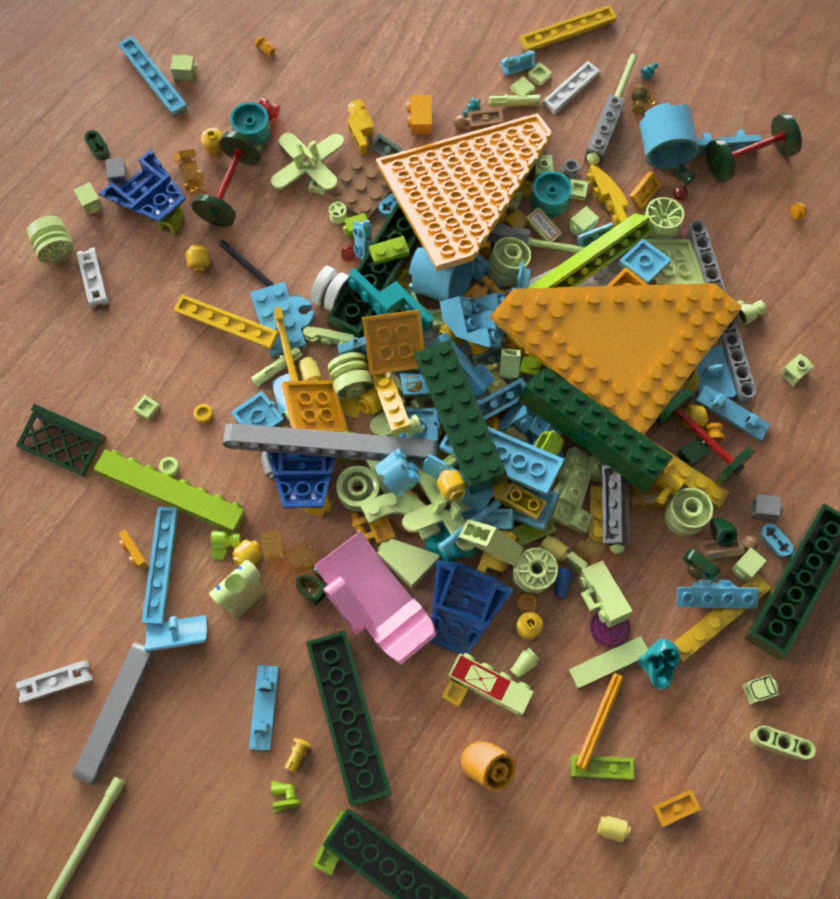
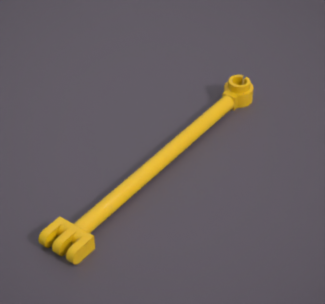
M277 306L274 309V320L278 327L290 380L298 381L284 325L282 308Z

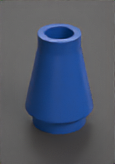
M558 568V575L554 581L555 597L567 598L573 575H571L572 570Z

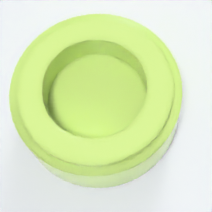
M166 457L159 463V470L162 474L166 472L175 476L179 472V464L175 458Z

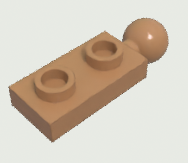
M501 108L467 112V118L459 115L455 117L453 124L459 130L469 125L471 131L504 123Z
M746 536L742 541L737 537V541L732 546L720 547L714 540L699 543V550L707 560L744 554V549L748 551L750 548L755 550L758 547V541L753 536Z

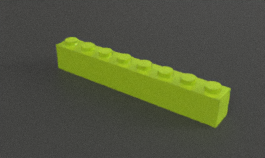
M633 214L527 288L577 287L630 250L641 239H645L654 233L650 217Z
M105 449L94 467V471L98 476L169 507H177L179 511L231 534L238 532L246 516L242 505L236 502L228 503L225 498L217 494L212 496L201 487L197 489L191 487V484L185 480L177 481L173 479L174 477L166 472L161 474L150 465H140L138 460L131 457L129 459L124 458L121 453L115 450L110 452Z

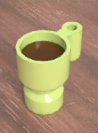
M743 301L737 302L742 306L736 315L741 325L745 326L755 321L757 316L764 315L767 312L763 301H757L753 305H746Z

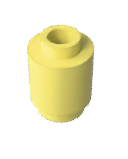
M312 357L299 361L298 368L303 381H318L322 379L317 363Z
M548 535L539 546V548L550 552L557 563L559 561L563 563L570 554L567 552L569 547L554 536Z
M601 816L598 834L602 835L603 838L623 843L624 839L628 840L631 827L627 826V821Z

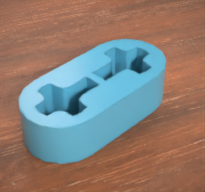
M393 193L388 195L379 204V214L383 218H388L394 206L398 203Z
M767 524L760 530V538L778 558H786L793 552L792 543L776 525ZM773 531L772 536L768 537L766 535L767 532ZM786 546L787 549L781 552L779 550L780 547Z

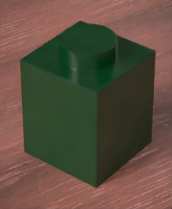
M697 437L680 448L676 455L680 460L693 467L705 459L710 450L708 445Z

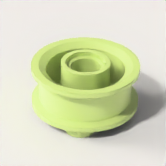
M349 467L337 479L336 490L338 499L345 508L351 511L361 512L360 505L379 497V480L376 474L367 467ZM357 485L363 487L360 492L354 491L353 488Z

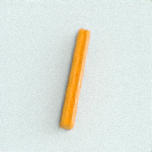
M614 673L576 762V766L580 769L586 770L624 679L619 674Z

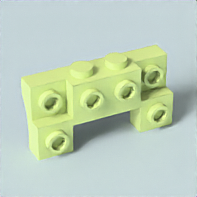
M576 447L568 449L564 464L559 472L557 485L553 492L559 494V499L551 514L550 521L566 526L578 534L587 533L592 515L581 509L590 479L595 482L602 481V465H606L594 455L589 456Z

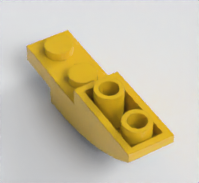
M591 165L587 173V181L593 187L594 197L598 199L599 204L605 203L606 209L612 215L613 225L617 226L627 219L625 213L628 202L617 184L601 169Z
M504 482L491 487L494 490L491 500L498 499L501 505L536 520L547 503L514 483Z

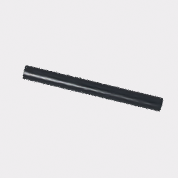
M224 240L219 242L218 245L266 287L274 285L272 281Z

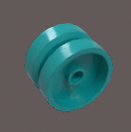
M246 102L236 106L231 112L230 122L233 131L253 138L260 146L266 144L270 138L271 129L267 111L262 105Z
M556 171L540 174L533 183L531 194L533 210L540 207L548 218H555L565 213L572 194L570 180L564 174Z

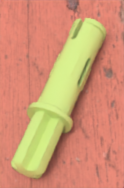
M505 94V96H491L489 98V106L508 108V106H540V95L508 96V94Z
M297 347L291 350L293 361L302 356L301 351ZM280 355L278 360L251 377L254 384L258 387L284 368H287L285 356Z

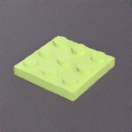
M644 239L671 259L670 264L652 280L653 285L705 283L690 239Z

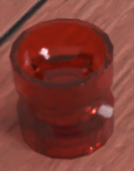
M261 98L258 104L265 108L269 120L274 121L279 114L280 106L276 103H270L266 98Z

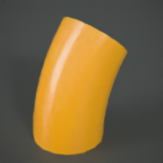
M483 741L471 743L461 754L460 765L465 776L472 781L478 782L491 792L504 790L515 777L517 763L514 757L492 743Z

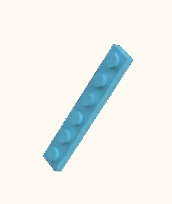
M133 36L118 43L120 50L172 116L187 109V104Z
M177 507L157 508L142 616L143 624L164 625L179 512Z

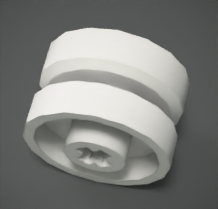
M328 265L325 266L313 284L310 302L319 306L325 305V309L331 311L347 285L348 275L342 272L338 274L336 269Z

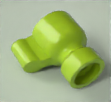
M213 530L211 535L212 560H224L229 546L236 549L241 544V533L229 535L227 531Z

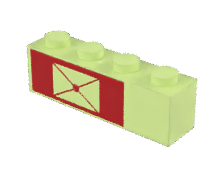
M459 653L448 675V679L456 681L474 693L521 717L533 694V691L530 690L531 687L523 682L518 684L512 681V677L506 673L501 672L499 674L493 671L494 668L489 664L482 663L481 665L477 663L475 658L467 653H464V655Z

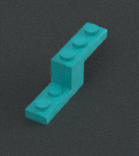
M355 268L349 271L347 283L350 288L356 290L361 295L363 301L368 302L378 315L391 314L402 308L403 312L420 310L422 329L425 332L432 329L434 317L397 281L379 292Z

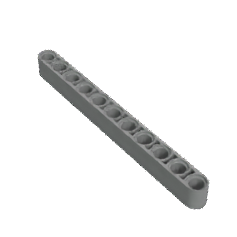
M695 220L691 223L686 238L691 240L705 283H715L727 293L707 227L703 221ZM734 318L728 325V328L718 338V344L724 349L737 392V395L734 397L738 403L746 405L755 396L757 390Z
M234 423L225 426L223 446L228 449L382 461L394 451L401 449L410 463L414 462L423 465L429 454L437 458L438 443L428 439Z

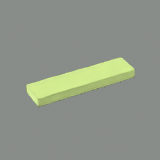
M640 636L568 671L577 689L637 662L638 658L643 656L648 648Z

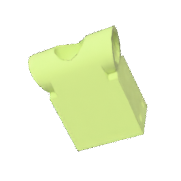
M246 560L210 592V595L218 605L228 610L237 620L266 591L260 582L261 575L251 562Z

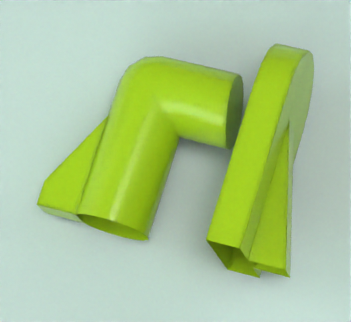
M271 781L273 796L286 794L285 801L273 802L274 814L301 806V800L295 799V786L293 784Z

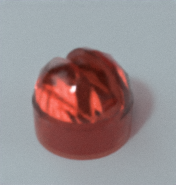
M682 185L674 188V197L679 201L685 200L688 195L687 187Z
M344 246L342 248L341 258L344 261L350 262L354 260L355 253L353 247Z

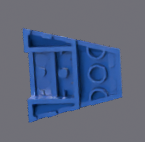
M150 149L138 160L142 168L120 188L111 182L98 194L160 223L180 206L186 198L175 182H173L159 159H157L152 149Z
M267 452L283 509L324 507L335 462L334 457Z
M437 560L431 615L436 636L429 642L462 655L464 653L469 654L507 598L511 595L513 589L497 577L464 564Z

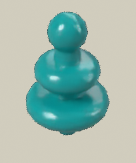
M655 62L652 66L647 65L646 68L642 67L640 69V78L650 80L651 76L655 73L654 69L658 68V63Z
M471 98V104H467V109L462 112L463 116L467 117V112L475 111V109L480 110L481 106L479 103L481 100Z

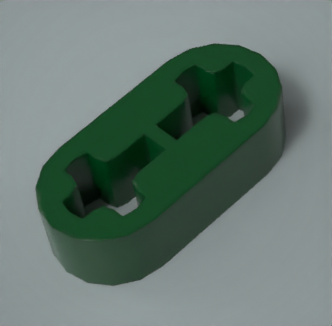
M95 130L85 133V142L94 157L99 161L106 160L110 156V152L100 134Z
M689 549L683 557L685 563L710 581H715L721 573L717 566L692 549Z

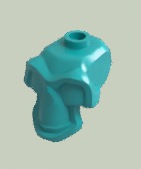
M443 526L441 533L425 541V550L436 553L441 557V561L454 562L456 559L473 558L477 552V547L470 551H464L456 543H453L444 552H441L438 545L451 535L446 526Z
M662 638L657 640L643 656L638 658V664L647 673L646 676L650 678L655 688L665 689L671 685L670 682L673 680L675 668L680 662L681 653L675 643Z

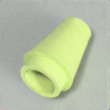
M528 648L526 651H522L510 670L520 678L537 666L540 658Z

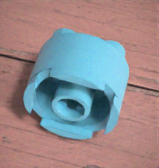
M401 449L394 451L376 465L378 475L383 474L385 478L383 483L396 496H402L421 480L417 474L419 471L417 465L414 462L410 463Z

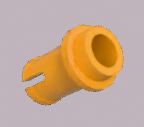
M258 36L254 44L257 49H261L269 57L275 54L276 48L269 44L265 37Z

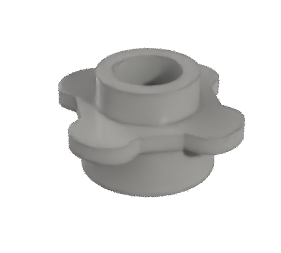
M569 159L560 170L562 173L569 175L570 178H575L576 173L581 171V166L576 160Z

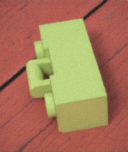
M603 560L581 569L578 579L579 584L583 589L586 588V591L582 592L581 596L590 612L599 609L598 616L602 623L607 624L608 628L628 620L632 614V609Z

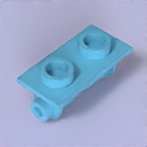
M528 51L527 53L520 54V56L504 58V60L499 62L504 75L507 76L534 68L536 66L533 60L535 53L534 51Z
M368 220L362 221V223L353 221L355 257L363 259L369 246L372 244V240H366V238L372 237V225Z

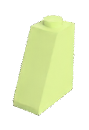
M467 519L459 535L466 542L494 558L513 566L516 565L523 550L522 546L497 528Z
M390 539L388 542L384 541L379 546L377 552L385 565L411 589L436 565V561L440 558L436 553L394 539Z

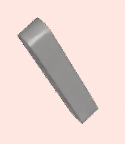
M137 642L130 648L73 771L74 779L92 786L97 782L153 660L155 650L145 652V645Z

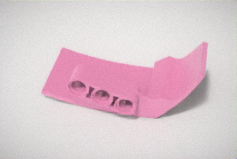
M361 531L314 565V568L328 585L323 589L324 593L350 629L357 636L364 631L380 650L396 662L403 664L436 636L435 627L430 617L400 584Z

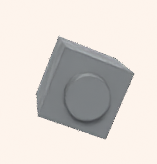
M123 157L105 160L109 184L112 182L117 187L125 184L128 181V173Z
M757 494L752 499V519L775 521L782 515L783 504H780V497Z

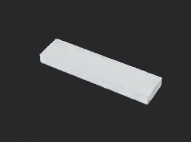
M587 61L546 97L542 105L553 114H556L600 75V70Z

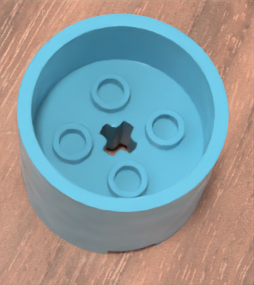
M664 103L645 112V117L639 122L645 158L649 166L656 169L677 168L689 163L697 156L699 144L692 111L689 106L683 103L680 106Z
M418 247L409 269V274L412 275V283L409 285L410 290L438 301L464 296L472 280L474 260L436 271L425 249Z

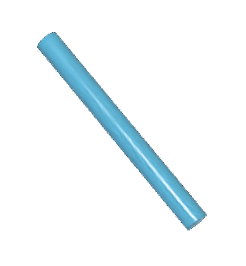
M495 499L470 520L481 522L501 506L500 501ZM464 525L438 545L441 552H444L460 539L459 535Z

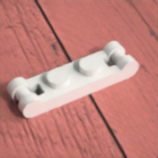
M95 247L90 248L86 252H77L90 308H96V305L103 304V306L109 304ZM100 294V297L94 298L93 295Z
M81 661L17 682L16 688L20 692V704H26L33 700L92 682V674H89L88 670L90 667L89 661ZM80 671L81 676L75 678L74 672ZM30 686H32L33 692L31 693L28 692V688Z

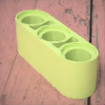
M768 726L758 727L750 734V740L753 745L797 761L810 759L816 752L815 746L811 741ZM759 731L765 734V742L759 739ZM780 738L786 742L785 749L779 745ZM800 745L804 746L806 749L805 756L802 755L799 751Z

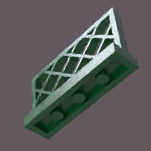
M33 404L31 408L33 412L16 446L84 477L100 444H104L107 437L100 432L37 404ZM36 418L41 419L44 427L34 430L33 424ZM58 427L60 435L51 438L48 429ZM45 431L47 440L38 443L36 434ZM74 434L77 442L67 445L65 437ZM33 436L35 444L29 447L24 446L25 439ZM62 438L64 447L55 450L53 441ZM88 441L94 443L91 451L84 453L82 444ZM49 443L52 452L42 454L40 446ZM79 446L81 455L72 458L69 449ZM66 450L68 460L59 462L57 453ZM80 458L84 462L81 471L75 469L73 461Z

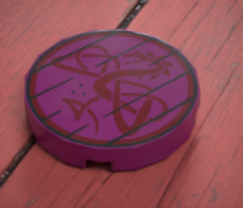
M597 612L590 622V633L597 644L607 648H615L627 640L630 634L629 620H626L608 628L606 623L601 622Z

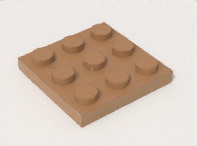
M354 156L337 177V186L332 190H326L324 197L332 202L343 203L347 211L355 216L365 213L369 221L379 209V204L392 191L379 170Z

